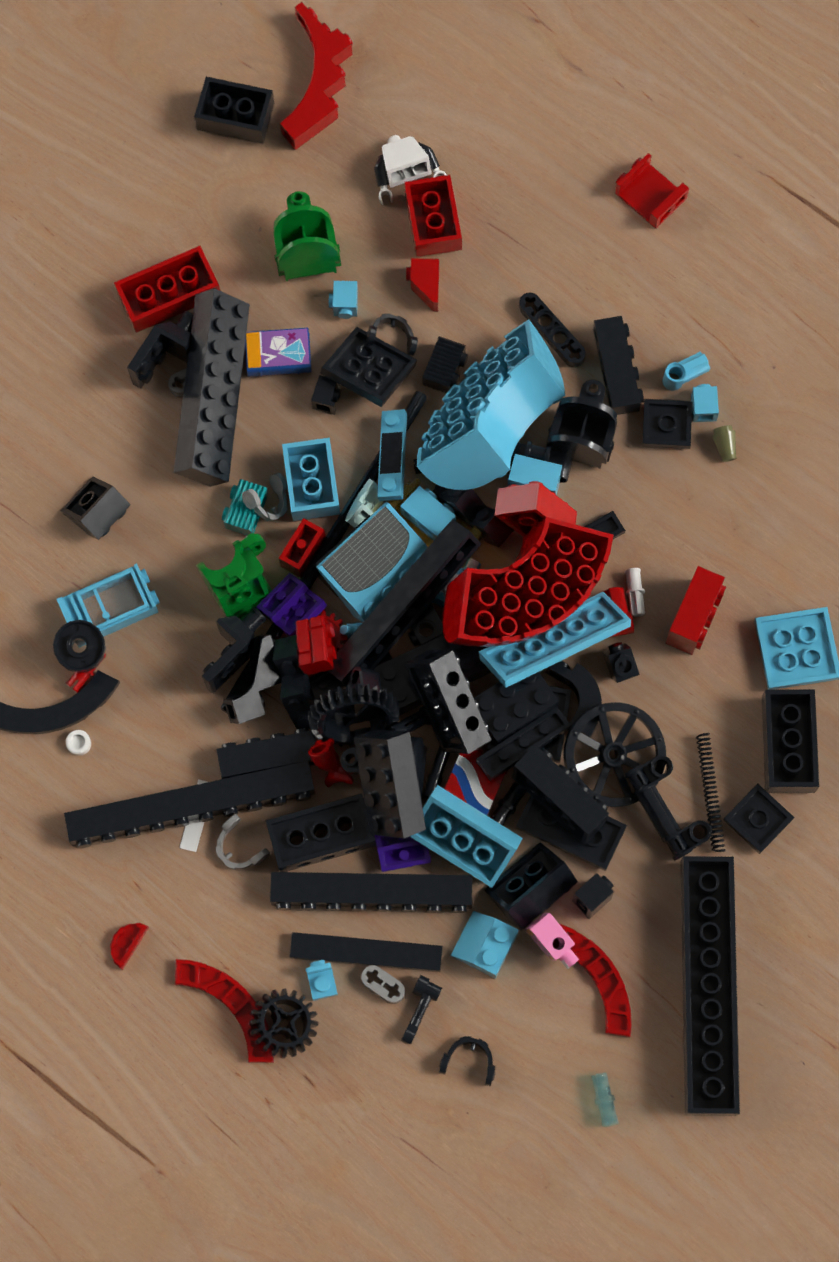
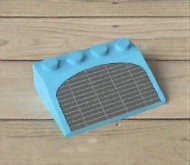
M386 501L319 563L316 568L351 614L363 622L424 553L428 546Z

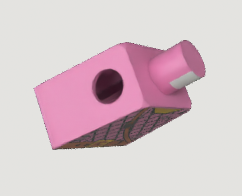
M550 912L542 913L524 929L550 960L556 961L559 959L567 969L579 960L570 949L575 943ZM555 938H557V940L559 941V947L557 949H555L552 945L553 940Z

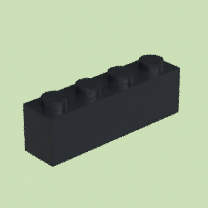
M622 315L594 320L593 333L609 407L617 412V415L638 412L641 403L644 402L642 388L638 389L636 381H639V372L637 366L633 367L632 364L634 350L633 346L628 345L627 337H630L628 324L623 323Z
M308 728L295 730V734H273L270 736V739L251 738L246 740V743L236 745L235 742L225 743L221 745L222 748L216 749L221 778L235 777L309 761L310 766L315 765L308 752L315 745L316 737L312 734V730L309 731Z

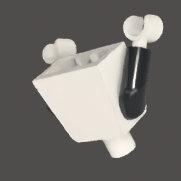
M398 135L391 136L388 139V144L382 146L383 154L378 156L374 167L377 186L381 189L379 201L382 205L383 195H389L391 203L393 201L392 192L387 188V185L392 188L404 184V182L431 175V170L434 173L433 177L447 175L444 171L439 170L440 164L433 149L420 142L417 143L411 136L403 139Z

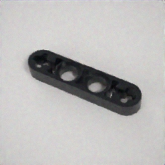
M535 293L523 294L520 297L519 310L525 318L531 321L540 335L570 367L581 366L586 356L584 347ZM526 301L529 303L534 302V309L537 311L535 316L532 307H525ZM542 316L549 317L551 324L541 326L538 323V319ZM557 333H562L566 336V341L560 344L556 343L553 340V336ZM570 350H571L573 353L579 352V359H577L576 357H573V358L571 359V358H570V356H571Z

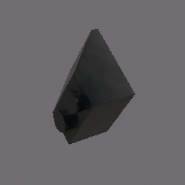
M92 476L63 507L61 512L88 535L99 540L109 532L110 527L116 520L125 515L130 503L114 486Z

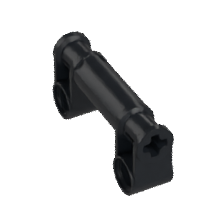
M660 755L634 767L623 775L631 782L635 789V796L644 808L663 843H667L673 853V860L676 861L709 840L712 830L707 822L701 820L691 822L683 828L679 827L655 786V783L669 776L673 770V763L670 758ZM657 760H661L666 764V771L663 774L655 771L654 765ZM696 825L704 828V836L701 839H697L693 835V829Z

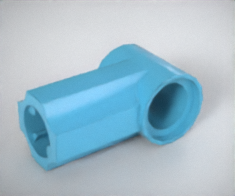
M698 352L680 362L670 363L662 378L663 386L670 391L680 389L683 384L710 371L709 361L705 354ZM669 374H676L680 379H672Z

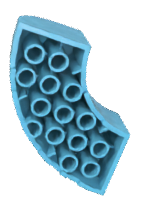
M529 319L505 335L506 341L496 349L493 346L490 347L479 364L475 361L463 373L465 376L463 381L459 385L454 384L442 399L444 405L440 411L435 410L428 422L431 427L426 433H423L421 438L424 444L423 447L418 449L417 467L433 483L448 489L468 490L481 487L496 478L503 477L510 470L514 449L528 427L552 404L558 403L566 396L563 378L558 365L545 341Z

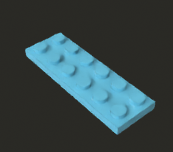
M601 592L586 599L574 613L548 631L525 641L487 647L479 651V659L507 688L631 627V619L604 592Z

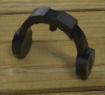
M382 314L381 317L376 319L373 326H369L366 334V344L373 345L377 326L390 323L392 328L396 325L406 333L407 354L414 356L418 338L414 337L411 327L407 324V320L400 316Z
M471 1036L460 1037V1040L451 1046L448 1053H444L440 1061L439 1073L446 1074L450 1059L457 1048L465 1044H471L470 1050L475 1051L477 1045L487 1056L488 1068L485 1085L491 1086L495 1078L496 1066L493 1065L492 1053L488 1044L480 1038L475 1039L471 1038Z

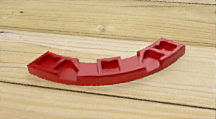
M560 924L575 943L570 949L578 957L577 963L591 976L600 992L605 1010V1034L630 1038L632 1026L631 1008L625 984L618 970L604 951L592 940L576 932V930ZM557 938L552 943L555 949L559 947Z
M176 959L175 985L196 988L220 1000L234 1014L242 1028L247 1044L248 1062L274 1063V1057L271 1056L272 1049L269 1047L266 1052H263L262 1048L265 1044L263 1042L259 1045L255 1044L259 1035L251 1036L250 1032L257 1028L249 1025L250 1020L257 1019L251 1015V1011L258 1009L255 1006L256 1001L249 992L235 979L214 967L196 961ZM264 1018L265 1028H266V1030H268V1029H269L268 1023H267L266 1019Z

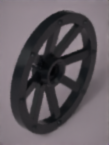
M603 703L585 711L571 726L564 744V765L570 772V777L576 783L579 781L584 784L589 790L588 794L594 800L599 799L606 806L622 807L639 801L635 794L631 792L627 779L623 775L624 772L621 765L624 764L634 768L640 765V763L628 758L627 753L655 745V757L660 755L666 756V745L660 728L645 711L627 703ZM619 711L628 713L627 720L613 742L606 712ZM596 716L599 718L605 742L604 745L581 733L583 727ZM636 719L640 720L649 730L652 737L623 746L622 744ZM576 740L599 751L600 755L575 764L574 750ZM611 750H614L616 757L611 759L609 753ZM657 760L654 765L655 771L663 774L665 763ZM603 762V767L592 791L582 781L578 772ZM611 767H613L624 797L609 798L601 795Z

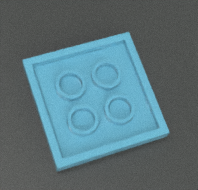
M828 607L755 618L754 622L768 690L839 680V660Z

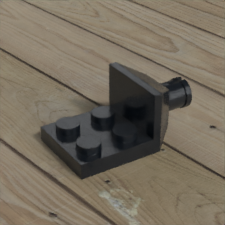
M184 311L176 324L166 322L154 326L127 366L133 385L141 389L145 383L148 384L154 374L153 370L157 364L160 365L164 361L166 351L187 363L193 320L192 313Z
M252 607L241 619L237 616L219 618L216 621L220 634L230 644L222 650L221 657L215 663L213 661L210 662L203 670L202 678L206 688L213 694L250 659L252 643L255 638L254 632L266 621V618L255 607Z

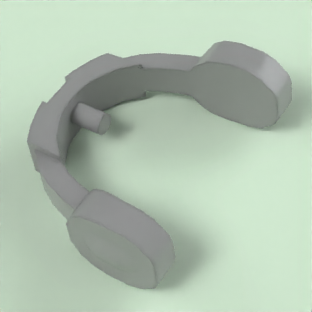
M280 473L273 474L269 480L273 491L279 498L278 509L276 510L275 507L271 508L273 514L266 512L261 507V500L256 491L248 489L242 493V499L246 507L253 509L266 522L277 520L279 517L284 516L288 510L285 493L287 481Z
M237 814L233 815L222 825L223 831L218 837L217 847L215 848L218 857L222 859L224 864L234 870L247 868L253 864L257 866L270 855L268 849L264 848L247 862L233 863L228 860L233 854L231 852L227 855L224 854L223 841L226 835L240 822L241 819Z

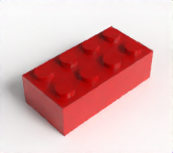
M197 246L114 282L117 294L136 333L177 316L184 311L193 309L196 294L213 288L220 290L219 283L201 246Z

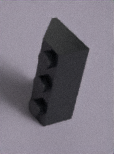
M539 842L505 871L492 888L488 886L484 891L505 916L522 931L546 909L551 907L561 896L567 893L578 881L567 864L544 844Z

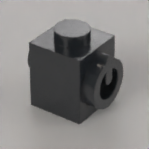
M614 643L608 646V650L603 651L611 679L616 683L640 675L632 649L626 643Z

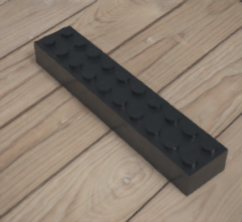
M683 856L680 862L685 1115L737 1116L740 1114L734 857Z

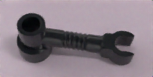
M423 975L419 976L412 991L413 994L421 997L419 1005H417L401 1039L408 1044L412 1043L431 999L437 1001L442 987L429 982L430 979Z

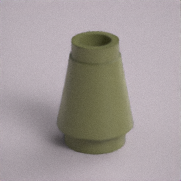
M732 425L713 429L714 435L712 437L722 461L728 462L737 459L736 432L732 429Z

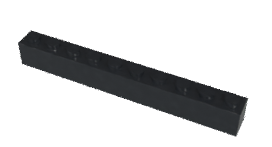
M309 761L66 812L64 816L70 844L77 846V848H86L92 845L91 842L101 840V843H109L115 841L116 837L124 835L126 838L137 837L141 835L140 832L150 830L151 833L163 831L165 826L184 827L189 825V821L199 819V822H207L213 820V816L223 814L224 817H230L238 814V811L248 809V812L258 811L262 809L263 805L272 804L274 807L281 806L291 799L305 801L316 793Z

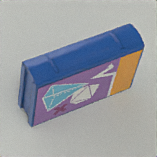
M309 328L252 331L246 333L248 377L312 373Z

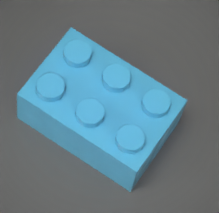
M330 438L282 444L293 521L302 520L303 518L312 519L340 515Z

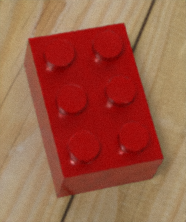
M445 175L404 182L405 198L416 257L462 250V234L451 176Z
M531 481L529 484H511L508 487L498 488L495 516L523 537L545 517L576 525L577 511L569 506L567 502L560 499L554 492L546 488L541 482Z
M700 566L697 567L670 628L665 644L691 655L695 648L700 650L708 631L704 627H710L717 608L713 606L719 607L726 590V586L723 585L725 577Z

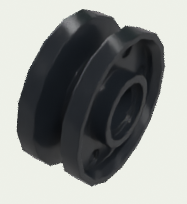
M84 620L70 621L61 626L55 634L53 641L54 655L59 663L67 670L76 673L89 672L96 668L103 660L106 651L105 639L99 628L91 622ZM78 640L86 642V649L82 653H77L73 650V644Z

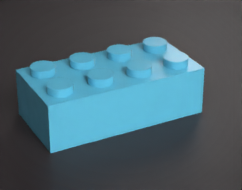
M439 785L436 786L423 807L426 830L410 836L491 888L500 877L523 839Z

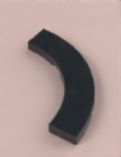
M97 670L94 677L81 691L53 706L27 709L0 702V729L12 733L44 734L71 727L85 720L91 713L103 706L115 692L120 681Z

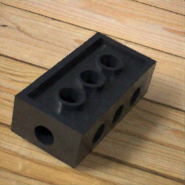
M427 650L405 663L443 752L469 754L491 741L488 725L481 717L479 704L472 696L469 689V681L463 675L460 668V660L453 650Z
M362 793L266 820L280 872L291 871L377 846L375 836L370 834L366 806ZM343 822L352 824L348 831L339 829L340 824ZM319 829L328 831L327 835L323 838H317L315 833ZM295 836H302L304 838L303 842L299 845H293L291 840Z

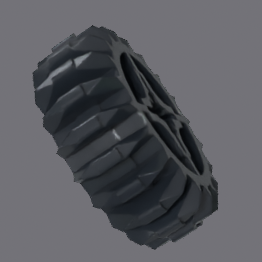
M282 989L280 996L276 990H273L271 997L265 994L262 997L263 1002H256L255 1006L258 1010L251 1011V1015L257 1018L249 1022L250 1026L257 1027L250 1032L251 1036L259 1035L255 1044L259 1045L263 1042L265 1044L262 1048L263 1052H266L270 1047L272 1049V1057H275L278 1051H280V1056L284 1059L287 1056V1050L291 1057H295L297 1055L296 1049L303 1053L306 1050L304 1044L310 1046L313 1043L309 1037L317 1035V1032L311 1029L318 1026V1021L311 1020V1018L317 1015V1012L308 1011L313 1005L311 1002L306 1005L303 1004L306 998L305 995H302L299 999L295 998L297 995L296 990H293L290 996L287 994V989ZM276 1005H289L293 1007L295 1010L292 1012H285L284 1010H282L281 1007L278 1008ZM267 1009L272 1013L270 1016L273 1020V1026L266 1030L264 1024ZM301 1016L303 1031L299 1038L296 1034L295 1021ZM291 1017H293L288 1022L289 1024L286 1026V1028L285 1026L283 1028L280 1026L278 1029L275 1030V1028L281 1022V1018L283 1021L284 1019L288 1020ZM281 1034L287 1040L290 1039L291 1042L282 1043L272 1037Z

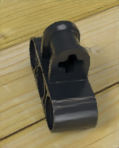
M528 441L527 444L518 442L512 454L509 471H511L515 454L562 465L560 483H565L569 478L573 458L567 454L551 450L552 446L549 445L542 447L532 444V441Z

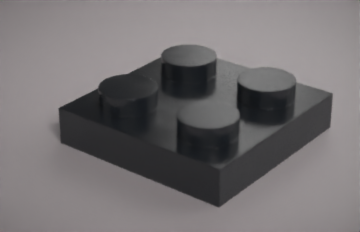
M644 399L642 447L690 449L692 401Z
M757 783L726 815L723 821L755 851L761 854L795 817Z

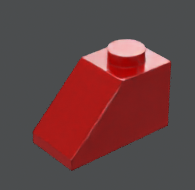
M411 258V267H406V281H410L411 290L433 312H438L439 259Z

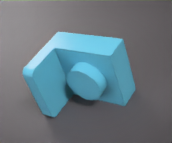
M325 960L310 963L311 967L306 968L313 1001L338 995L331 963H325Z

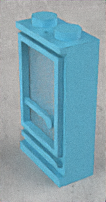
M137 563L126 570L72 594L57 598L67 623L75 620L91 622L99 628L103 637L158 613L156 605L160 603L155 590L149 591L147 587L150 579L145 569L140 570ZM78 640L76 644L80 648L86 645V642Z

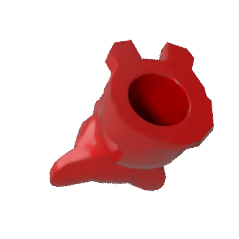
M329 738L326 742L322 740L316 741L308 754L318 768L329 772L325 778V785L330 787L334 783L341 782L352 784L354 779L343 769L339 755L333 747V738Z

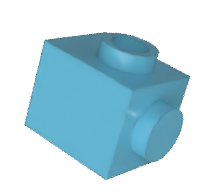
M334 281L333 294H329V308H333L334 316L342 319L357 316V281Z

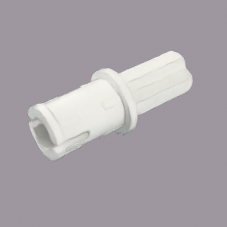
M630 568L625 571L628 588L626 595L629 596L630 612L634 617H640L645 614L643 599L645 589L642 588L640 568Z

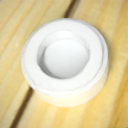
M74 730L66 738V747L73 755L81 756L90 750L91 739L86 732Z

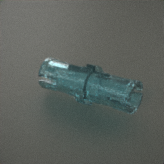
M599 1073L591 1076L596 1093L595 1104L599 1106L603 1127L619 1124L614 1106L615 1095L611 1093L608 1074Z

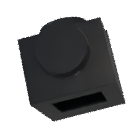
M319 375L311 399L312 409L335 415V402L338 403L341 395L338 383Z

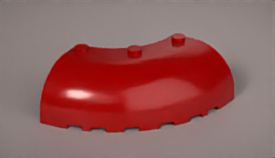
M545 517L524 535L520 553L513 564L502 569L487 570L467 567L447 585L443 612V634L445 640L449 643L465 646H502L528 640L560 624L586 601L591 591L599 582L611 552L614 535Z

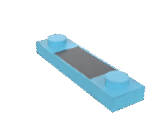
M405 409L382 411L377 494L379 501L403 500L407 412Z

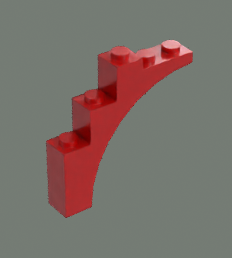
M303 2L295 6L296 19L306 31L313 47L314 69L310 85L303 99L295 110L280 123L281 134L295 150L338 119L339 106L332 96L346 87V74L340 64L353 55V42L346 33L342 34L338 28L331 32L326 23H321L317 19L315 11L311 7L307 8Z

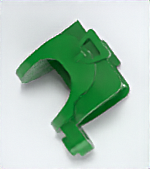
M296 191L287 197L288 209L276 218L273 225V236L277 253L274 257L275 262H277L279 276L285 275V279L288 281V279L330 272L337 273L336 267L341 266L340 247L336 243L334 227L329 213L318 206L311 205L310 197L305 192Z
M255 533L247 535L242 541L237 540L232 543L235 555L231 563L224 568L211 570L203 562L196 565L209 591L226 617L237 616L240 619L243 618L252 607L257 609V606L272 591L262 575L263 567L256 558L266 548V542L260 534Z

